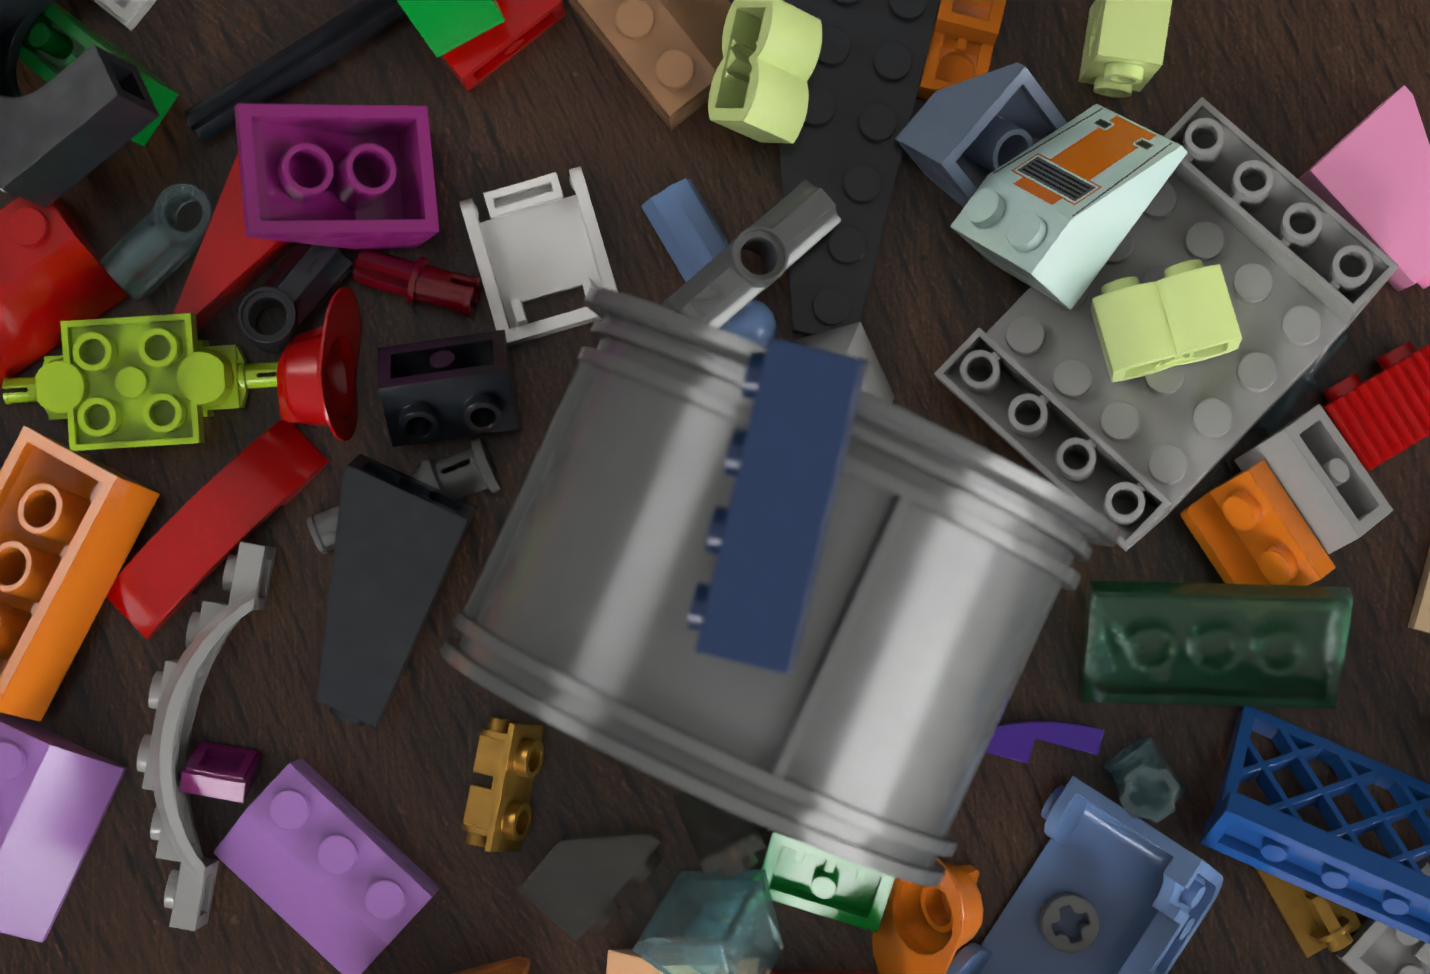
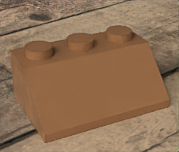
M567 0L670 130L708 102L713 77L724 58L722 34L727 14L732 5L729 0Z

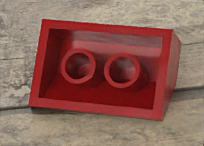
M18 197L0 210V389H2L5 377L17 378L44 359V356L50 355L62 346L60 321L100 319L130 298L60 198L44 208Z

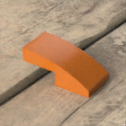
M1006 0L940 1L917 97L929 100L937 90L988 73Z

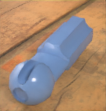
M685 178L670 185L641 206L685 282L729 245L691 179L687 180ZM753 299L720 329L767 348L769 338L776 339L778 326L773 312L763 302Z

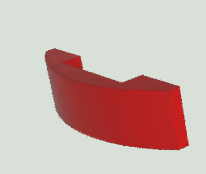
M280 419L218 472L145 544L116 577L106 598L146 639H150L195 595L193 591L230 553H233L239 547L240 542H244L281 505L286 506L330 461L293 423Z

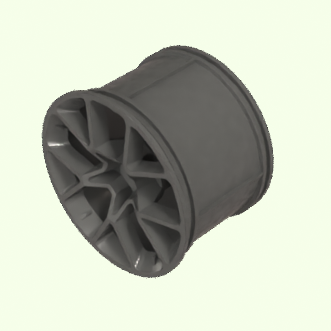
M599 287L590 288L584 304L602 318V321H594L590 329V334L600 341L597 349L590 347L581 348L576 362L579 363L498 539L465 609H461L455 619V627L464 635L462 639L447 638L440 652L441 656L458 671L517 707L577 739L688 793L785 836L855 864L912 883L939 886L946 871L936 858L938 855L951 857L957 849L959 841L949 830L1060 588L1075 590L1081 578L1080 574L1070 567L1073 560L1089 561L1093 552L1092 548L1088 545L1089 542L1102 546H1115L1121 534L1120 529L1111 520L1092 507L1040 477L940 426L861 390L796 666L789 675L697 653L695 649L700 631L687 628L689 612L698 583L711 585L718 554L706 552L705 550L708 531L716 506L729 508L736 477L724 474L727 450L734 429L738 428L746 431L748 429L754 399L742 397L744 378L752 351L765 353L766 347L655 303L618 291Z

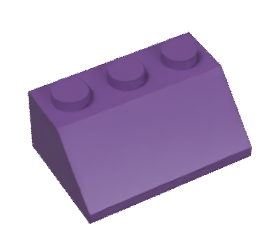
M14 715L0 716V933L42 943L46 940L127 767Z
M303 758L290 762L243 812L213 852L341 974H362L441 889Z

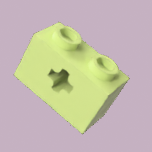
M1095 0L1089 11L1078 82L1094 84L1093 91L1095 93L1109 97L1125 98L1130 97L1132 91L1140 92L1163 64L1172 0Z

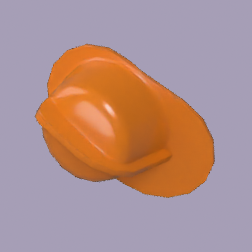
M936 858L946 871L939 886H926L895 878L878 932L872 931V953L879 974H946L956 950L973 939L982 925L984 908L982 897L977 887L978 869L971 865L958 866L951 862H942Z

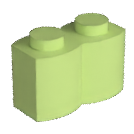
M734 0L723 28L722 52L724 58L715 72L709 92L708 113L710 121L760 143L793 144L803 127L808 110L809 90L807 81L815 69L821 51V20L783 0Z
M1188 260L1167 268L1164 271L1165 278L1155 282L1140 284L1139 278L1133 276L1114 280L1101 287L1102 295L1092 298L1091 313L1111 383L1142 377L1177 365L1206 360L1239 348L1242 335L1220 264L1203 267L1202 260Z

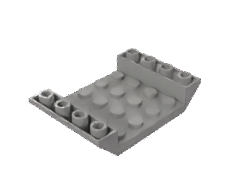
M1203 97L1163 136L1182 145L1187 154L1074 307L1070 310L1030 287L986 333L978 328L934 373L941 383L1051 484L1111 520L1121 531L1116 543L1124 551L1130 549L1169 515L1336 341L1399 267V265ZM1188 260H1202L1203 267L1220 264L1242 335L1239 348L1206 360L1177 365L1142 377L1111 383L1091 313L1092 298L1102 295L1101 287L1114 280L1133 276L1139 278L1140 284L1155 282L1165 278L1164 271L1167 268Z

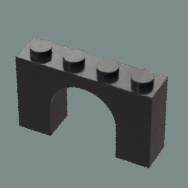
M0 0V190L8 196H19L46 208L157 119L159 114L137 67L95 44L43 87L31 94L21 96L16 72L22 41L36 18L56 0Z

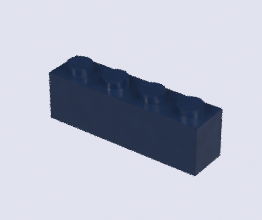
M769 338L765 353L752 351L742 390V397L754 399L747 431L738 428L734 429L724 465V474L736 477L729 508L716 506L706 541V552L718 554L711 585L698 583L688 617L687 628L700 631L695 652L789 675L796 666L868 360L775 338Z

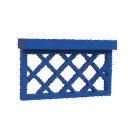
M1244 704L1236 716L1215 809L1204 824L1200 844L1430 944V877L1423 874L1416 863L1430 858V819L1425 813L1430 811V784ZM1251 731L1272 739L1281 756L1264 761L1250 740ZM1316 758L1329 764L1340 779V782L1323 787L1307 761ZM1290 767L1306 792L1288 799L1272 774ZM1255 779L1271 805L1267 806L1237 793L1239 783ZM1375 784L1387 789L1399 805V808L1383 813L1366 786ZM1349 793L1365 817V820L1348 825L1331 798ZM1314 805L1331 831L1326 832L1302 821L1296 810ZM1408 819L1425 846L1408 851L1391 824ZM1374 831L1391 858L1388 859L1363 848L1356 836Z

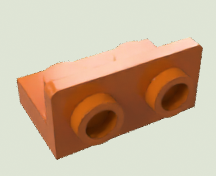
M1264 459L1219 483L1184 508L1180 513L1181 518L1249 618L1261 614L1280 598L1321 580L1336 568Z

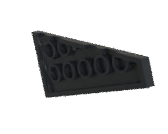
M783 0L821 20L822 45L815 69L807 81L809 102L803 127L793 144L778 143L782 199L802 181L807 180L812 185L821 187L836 204V211L841 219L840 224L787 269L793 333L810 336L861 321L903 153L902 146L895 138L911 121L941 0Z

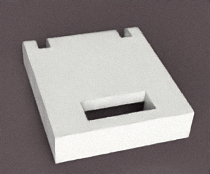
M581 166L569 169L570 184L576 195L564 198L556 172L483 193L491 218L488 221L480 223L479 212L472 198L459 201L496 331L505 329L508 347L602 319L588 307H583L529 323L523 303L583 286L585 296H587L589 289L592 287L617 291Z

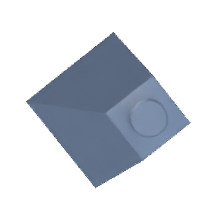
M1016 62L937 90L895 139L921 171L964 208L988 174L1067 122L1026 66Z

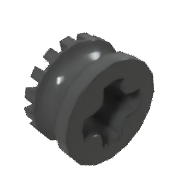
M1069 891L1055 893L1052 895L1053 897L1047 898L1043 907L1040 908L1038 918L1039 930L1045 940L1058 951L1065 953H1077L1090 947L1097 938L1100 928L1099 916L1093 905L1080 894ZM1067 905L1075 914L1084 913L1086 915V921L1078 925L1079 936L1073 939H1069L1063 931L1053 932L1052 924L1061 919L1059 909Z

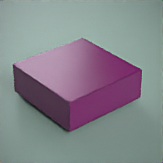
M206 741L198 742L181 772L180 792L244 803L259 773L261 753L255 750Z

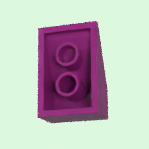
M237 103L234 107L246 237L355 250L416 249L440 232L428 106Z

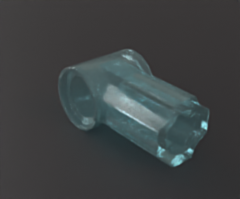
M185 183L171 185L159 195L154 209L99 262L123 289L135 300L142 302L200 248L218 202L194 185ZM199 201L203 210L201 222L191 231L181 232L176 222L178 211L188 202Z
M1150 735L1142 737L1125 747L1103 766L1104 771L1117 788L1121 804L1132 819L1139 818L1142 821L1151 819L1155 823L1159 822L1175 811L1174 802L1182 797L1188 789Z

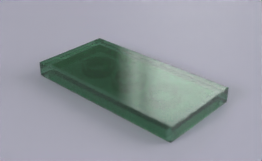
M1090 580L1078 689L1081 702L1336 708L1353 606V595L1349 587Z

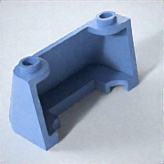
M1072 776L1066 787L1064 785L1058 786L1050 794L1043 806L1041 816L1046 820L1044 832L1050 838L1045 848L982 944L970 943L963 949L958 948L946 974H1168L1217 898L1222 887L1223 876L1189 850L1075 776ZM1069 891L1080 894L1093 905L1098 913L1100 923L1098 936L1090 947L1081 952L1065 953L1058 951L1045 940L1039 930L1038 918L1040 908L1043 907L1046 899L1053 897L1052 895L1055 893ZM1069 905L1063 906L1059 909L1061 919L1052 924L1053 932L1063 931L1069 939H1073L1079 936L1078 925L1086 921V915L1084 913L1075 914Z

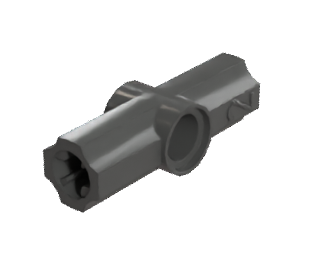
M807 180L802 181L752 226L741 232L723 251L669 296L662 305L668 309L721 328L840 224L841 219L837 214L836 204L821 187H816ZM741 250L753 251L760 256L764 264L763 275L753 274L744 267L741 262Z

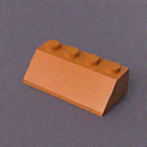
M23 426L0 470V712L41 722L160 494L79 451H70V447L27 426Z

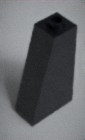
M359 454L347 465L342 477L317 701L330 706V712L336 718L346 723L363 726L365 723L376 727L391 703L478 507L362 454Z

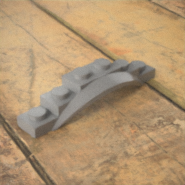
M240 542L238 554H229L223 573V590L231 592L229 603L218 601L202 602L201 613L194 611L190 617L186 632V650L180 659L165 660L164 671L157 670L151 682L148 704L149 708L156 709L152 734H144L137 756V771L145 773L142 789L152 790L155 795L156 807L150 829L151 839L158 841L155 858L181 862L180 870L173 869L171 871L164 894V907L172 909L169 927L196 931L206 925L209 920L219 860L203 856L194 825L190 793L180 792L181 772L189 759L193 722L199 698L213 662L228 635L240 619L253 610H265L276 547Z

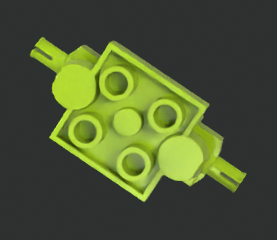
M193 313L60 321L63 355L44 356L43 366L38 370L35 377H5L2 383V389L28 388L27 392L3 393L5 404L39 402L45 408L49 420L68 419L70 451L205 443L203 417L214 416V410L244 408L249 389L277 387L276 376L262 377L261 375L262 373L277 372L278 361L247 363L240 345L209 346V341L198 340L196 314Z

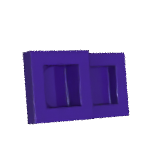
M1050 719L1000 721L986 749V753L1029 764L1034 740L1038 739L1098 755L1104 730L1074 722Z

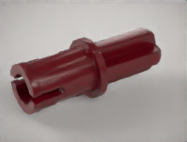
M371 249L359 251L354 262L352 275L356 283L407 297L408 305L415 307L420 302L445 308L467 317L473 315L482 287L481 278L430 265L429 259L421 256L417 262Z

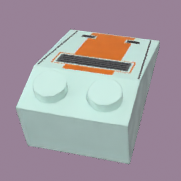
M1095 104L988 174L950 227L990 263L1071 310L1185 157L1187 151L1182 145Z

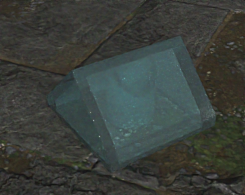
M765 869L681 871L674 879L632 951L663 974H770L784 946Z

